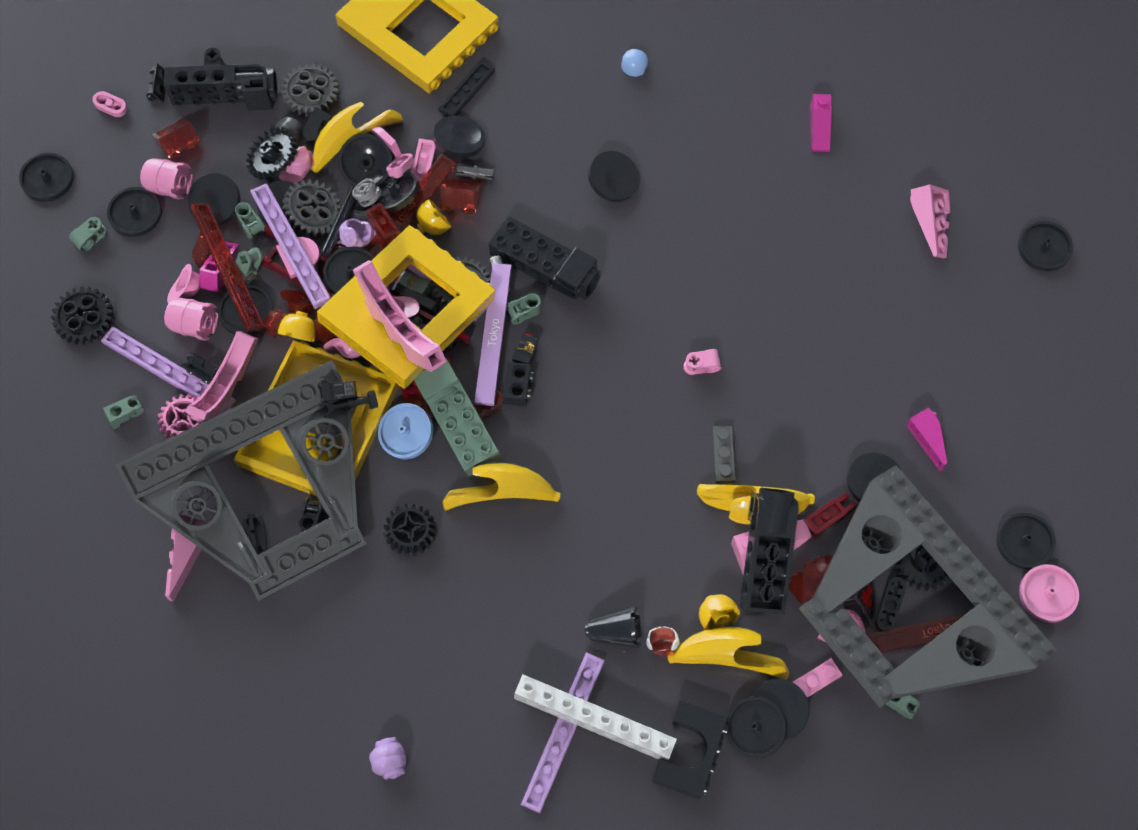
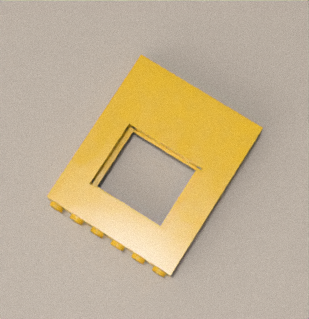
M350 0L335 14L338 26L429 94L436 90L445 78H449L452 72L457 67H460L468 56L473 55L475 50L480 45H483L487 38L499 28L498 16L476 0H430L460 23L430 52L423 56L391 31L424 0Z
M410 225L372 260L385 287L412 264L455 297L422 330L417 327L426 337L440 345L442 351L495 299V289L490 283L484 282L478 274L468 270L461 261L455 260L449 252L439 248L433 240L426 238L420 230L414 229ZM354 276L317 311L318 322L405 389L424 368L408 361L401 344L391 340L383 323L372 318L365 304L366 298L356 276Z
M293 340L269 390L333 360L343 382L356 381L358 398L366 396L368 391H375L378 408L369 409L368 404L359 405L351 418L354 474L356 480L378 433L380 421L388 411L399 385L374 367L367 368L355 360L348 361L339 354L332 355L322 348L317 347L316 349L310 347L306 342ZM279 430L238 450L234 458V462L238 467L316 496ZM308 432L307 435L315 437V434ZM306 438L307 449L314 446L313 440ZM322 438L323 441L321 442V445H325L326 440ZM332 447L329 449L333 457L339 448ZM313 448L308 452L316 459L319 451ZM327 451L322 452L319 461L330 460Z

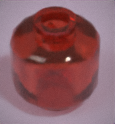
M278 309L270 311L263 322V326L267 329L265 333L274 338L277 335L284 336L278 334V328L281 320L287 314Z

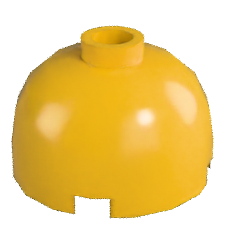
M428 199L418 208L417 219L419 223L417 226L423 233L427 232L430 235L438 236L451 228L447 218L441 214L440 209L432 200Z
M297 311L296 314H288L281 320L278 334L315 342L317 327L316 323L307 317L308 313Z
M710 595L699 608V620L706 630L725 627L730 622L733 625L740 616V610L737 605L726 595Z

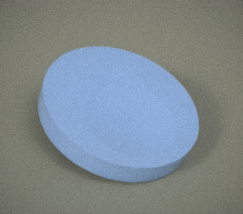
M410 403L399 404L389 409L382 417L378 427V438L382 448L388 454L398 459H412L419 456L428 448L433 437V423L428 413L421 407Z

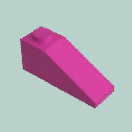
M813 94L811 100V147L813 152H830L831 94Z
M220 241L199 270L200 288L214 292L220 290L227 278L225 274H228L239 244Z
M927 408L910 418L906 426L938 470L942 471L947 465L941 425L937 414L932 412L930 408Z

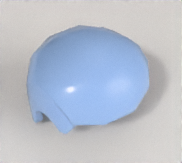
M638 49L628 50L622 58L621 68L623 72L634 77L643 75L649 61L647 54Z

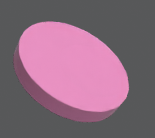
M1040 565L1031 569L1021 580L1019 597L1023 607L1032 617L1043 622L1054 623L1066 619L1074 612L1079 601V590L1073 577L1064 569L1054 565Z

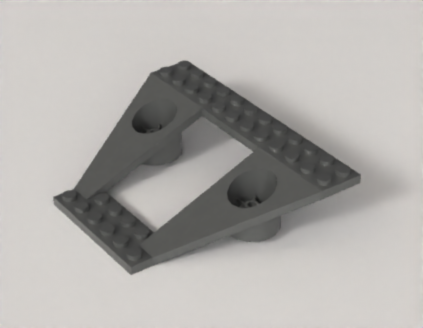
M333 360L115 465L132 499L246 580L258 601L366 545L357 522L351 410L345 408L333 411L329 416L323 417L321 414L326 413L328 408L325 405L319 406V403H321L319 385L322 383L343 382ZM346 399L326 401V402H328L329 404H332V403H337V402H341V401H346ZM318 423L327 425L325 432H320L317 426ZM313 426L318 433L315 437L307 435ZM330 427H332L335 430V432L337 433L336 435L332 436L328 434ZM279 430L329 518L257 555L208 464ZM337 436L340 440L339 446L334 444V438ZM306 438L312 439L314 446L307 449ZM322 438L326 440L325 445H321V442L323 441ZM332 447L339 448L333 457L329 449ZM316 448L319 451L316 459L310 455L309 450ZM327 451L330 460L319 461L322 452ZM201 486L199 495L193 496L189 487ZM187 489L190 498L187 501L178 499L181 492ZM203 489H208L213 496L207 499L201 497ZM213 498L215 501L214 510L206 507V502ZM177 501L186 503V509L178 513L176 508ZM195 501L200 504L198 509L192 507ZM205 509L213 512L211 518L207 521L202 514ZM187 511L192 514L189 524L184 522L179 515ZM194 515H200L204 523L192 525Z
M897 465L877 476L869 483L814 597L799 608L879 708L894 698L1031 672L1057 651ZM922 544L975 607L894 669L841 604Z

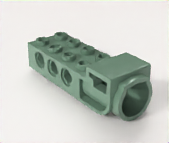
M446 359V363L432 372L424 369L414 381L428 403L461 466L470 477L473 475V467L485 463H494L503 457L455 371Z

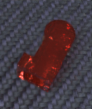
M204 230L200 231L192 251V259L197 267L201 268L212 254L214 247H217L221 240L218 234Z

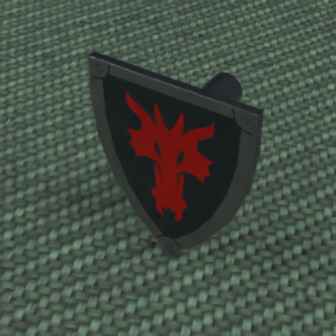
M874 581L854 594V599L846 600L843 603L845 608L860 606L871 625L873 624L876 612Z

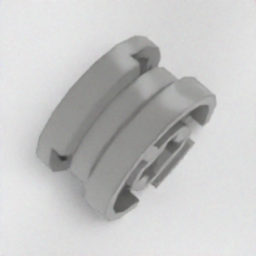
M370 178L358 183L352 191V195L362 207L373 204L381 195L380 188L376 187L375 182Z

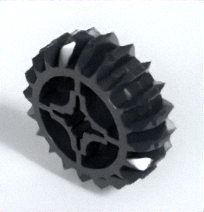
M414 503L411 505V508L404 504V509L402 510L397 506L398 512L391 511L392 518L386 517L388 524L383 526L387 530L383 533L384 537H387L386 543L391 544L390 548L392 550L397 548V554H401L403 550L405 556H408L411 551L413 556H416L417 550L423 554V547L429 549L430 545L428 542H434L435 540L432 536L437 535V531L434 530L437 527L436 523L433 522L434 516H429L430 512L428 509L423 511V506L421 505L416 509ZM411 517L419 518L424 523L414 522L411 520ZM405 518L404 523L395 529L396 525ZM408 523H410V526L413 528L411 532L412 537H410V533L408 532ZM425 531L423 537L415 542L416 536ZM396 536L407 538L409 543L401 542Z

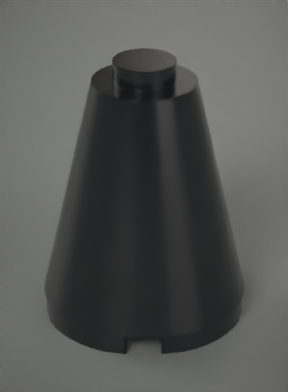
M630 607L589 620L588 624L585 625L586 637L589 636L591 641L639 648L641 642H637V637H641L640 615L635 614L638 608Z

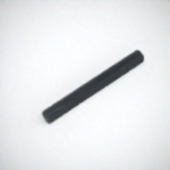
M354 185L350 186L321 250L323 257L329 258L340 236L339 228L347 220L356 199L352 195V191L355 188Z

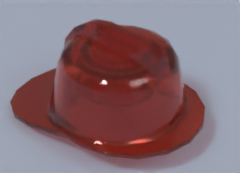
M288 289L280 292V296L287 301L290 314H296L297 311L308 313L307 317L312 315L314 307L307 294Z

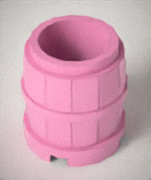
M153 158L144 163L140 180L142 186L150 192L181 200L184 199V194H189L193 174H189L191 167L188 164Z
M173 299L169 302L165 311V325L169 330L183 336H192L204 341L209 340L208 336L210 333L214 334L218 324L219 316L218 313H215L214 309H217L214 304L202 303L194 299Z

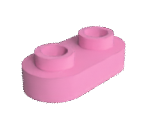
M104 91L98 92L93 96V103L98 110L114 117H121L126 114L127 106L123 99Z
M408 153L398 156L387 166L388 175L393 176V178L403 176V173L411 168L414 163L413 155Z

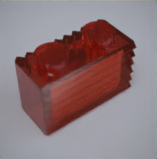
M382 203L366 211L369 223L387 247L401 233Z

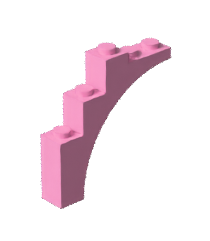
M368 260L353 269L366 298L365 304L372 318L382 322L389 338L401 344L408 361L430 372L446 363L447 361L440 345L426 337L397 305L381 280L373 262Z
M241 331L236 332L232 344L211 383L195 402L188 405L185 413L190 414L191 419L201 424L220 414L223 404L229 402L237 381L242 380L258 338Z

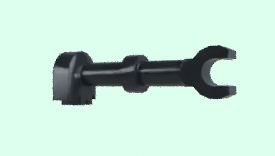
M373 390L368 391L367 395L355 399L346 398V401L332 404L321 402L319 406L325 405L328 408L326 413L321 414V416L326 417L333 411L345 408L350 410L354 409V406L368 404L369 409L378 408V402Z

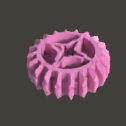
M180 394L179 399L172 397L173 401L171 403L166 401L167 407H161L163 413L158 414L160 418L158 425L161 426L160 431L164 433L166 439L184 432L182 431L184 429H190L199 425L198 423L194 425V420L190 418L191 415L185 413L188 405L198 399L197 396L192 398L190 394H187L186 398H184ZM175 414V419L172 421L173 424L170 425L171 418Z

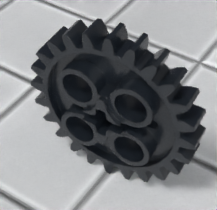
M81 286L77 292L73 288L72 294L66 291L67 297H59L61 303L55 302L58 308L52 309V312L55 314L51 316V319L54 321L52 325L56 333L62 339H66L68 343L73 340L75 345L79 341L85 345L86 340L93 343L94 337L100 340L99 334L106 335L104 329H111L108 323L114 322L111 316H114L113 306L109 298L103 292L100 293L98 289L92 291L91 287H88L85 291Z

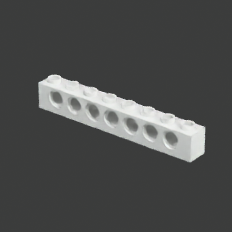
M522 675L514 694V699L666 762L669 760L677 740L526 675Z

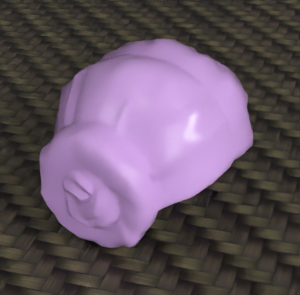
M354 218L346 220L339 228L340 240L347 247H365L374 236L373 227L366 221Z
M385 738L377 741L375 749L370 753L369 757L372 771L379 776H383L385 780L389 778L395 779L405 774L406 756L404 748L397 738Z

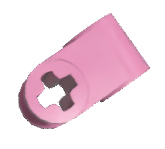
M717 349L691 352L687 355L684 363V370L689 375L714 373L722 369Z

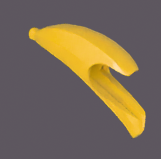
M359 102L340 111L325 125L315 142L311 171L318 174L340 152L343 144L351 137L359 134H368L375 127L382 128L402 123L403 118L401 114L394 110H387L356 129L352 124V117L364 104Z
M485 463L473 467V475L492 478L496 482L488 486L450 490L443 500V508L447 511L469 503L503 498H526L558 502L560 493L555 492L542 476L528 468L509 463Z
M699 484L697 495L704 503L712 507L730 511L729 519L732 521L750 525L748 512L751 492L759 493V488L761 487ZM781 489L795 493L794 498L798 502V514L804 511L809 504H814L815 496L813 494Z
M718 627L704 630L689 637L673 653H668L667 656L670 664H719L762 672L779 679L787 680L789 676V670L782 659L738 649L742 646L761 644V634L740 627Z

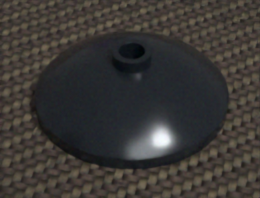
M359 134L351 137L343 144L338 155V166L341 175L349 184L354 186L368 178L375 182L376 187L388 178L389 175L386 168L393 161L391 151L386 143L370 134ZM366 159L370 161L368 166L364 165V160Z

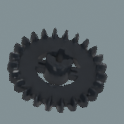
M276 127L274 131L270 128L271 135L264 132L265 139L258 136L261 142L253 141L256 148L249 147L253 154L247 153L249 158L246 159L248 163L246 167L255 178L260 180H267L270 177L275 178L276 174L280 175L282 171H286V167L291 165V161H294V155L298 152L296 150L298 149V139L290 129ZM276 145H282L283 149H279ZM264 160H268L271 164H264Z
M922 544L919 546V552L914 558L915 565L921 569V572L912 566L910 561L911 553L893 567L895 570H900L897 576H904L903 580L905 582L910 581V587L916 584L917 590H920L922 586L925 591L929 590V586L936 590L937 585L943 587L944 582H950L947 573L939 564L933 572L929 573V567L934 563L935 559Z

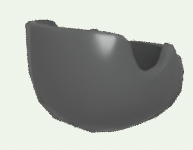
M284 117L275 126V129L276 127L290 129L296 135L298 141L303 137L304 128L293 117Z

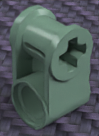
M241 202L235 207L238 221L249 239H252V236L258 232L265 231V226L248 203Z
M91 217L73 230L69 235V239L81 252H86L106 236L107 229L102 225L99 218Z
M253 247L247 252H239L235 265L232 268V272L246 284L252 282L257 275L258 268L263 259L260 249Z
M531 293L507 303L506 311L509 312L512 318V324H520L540 314L542 309L540 297L537 294ZM531 303H536V304H537V305L534 306V307H530V306H529V304H531Z

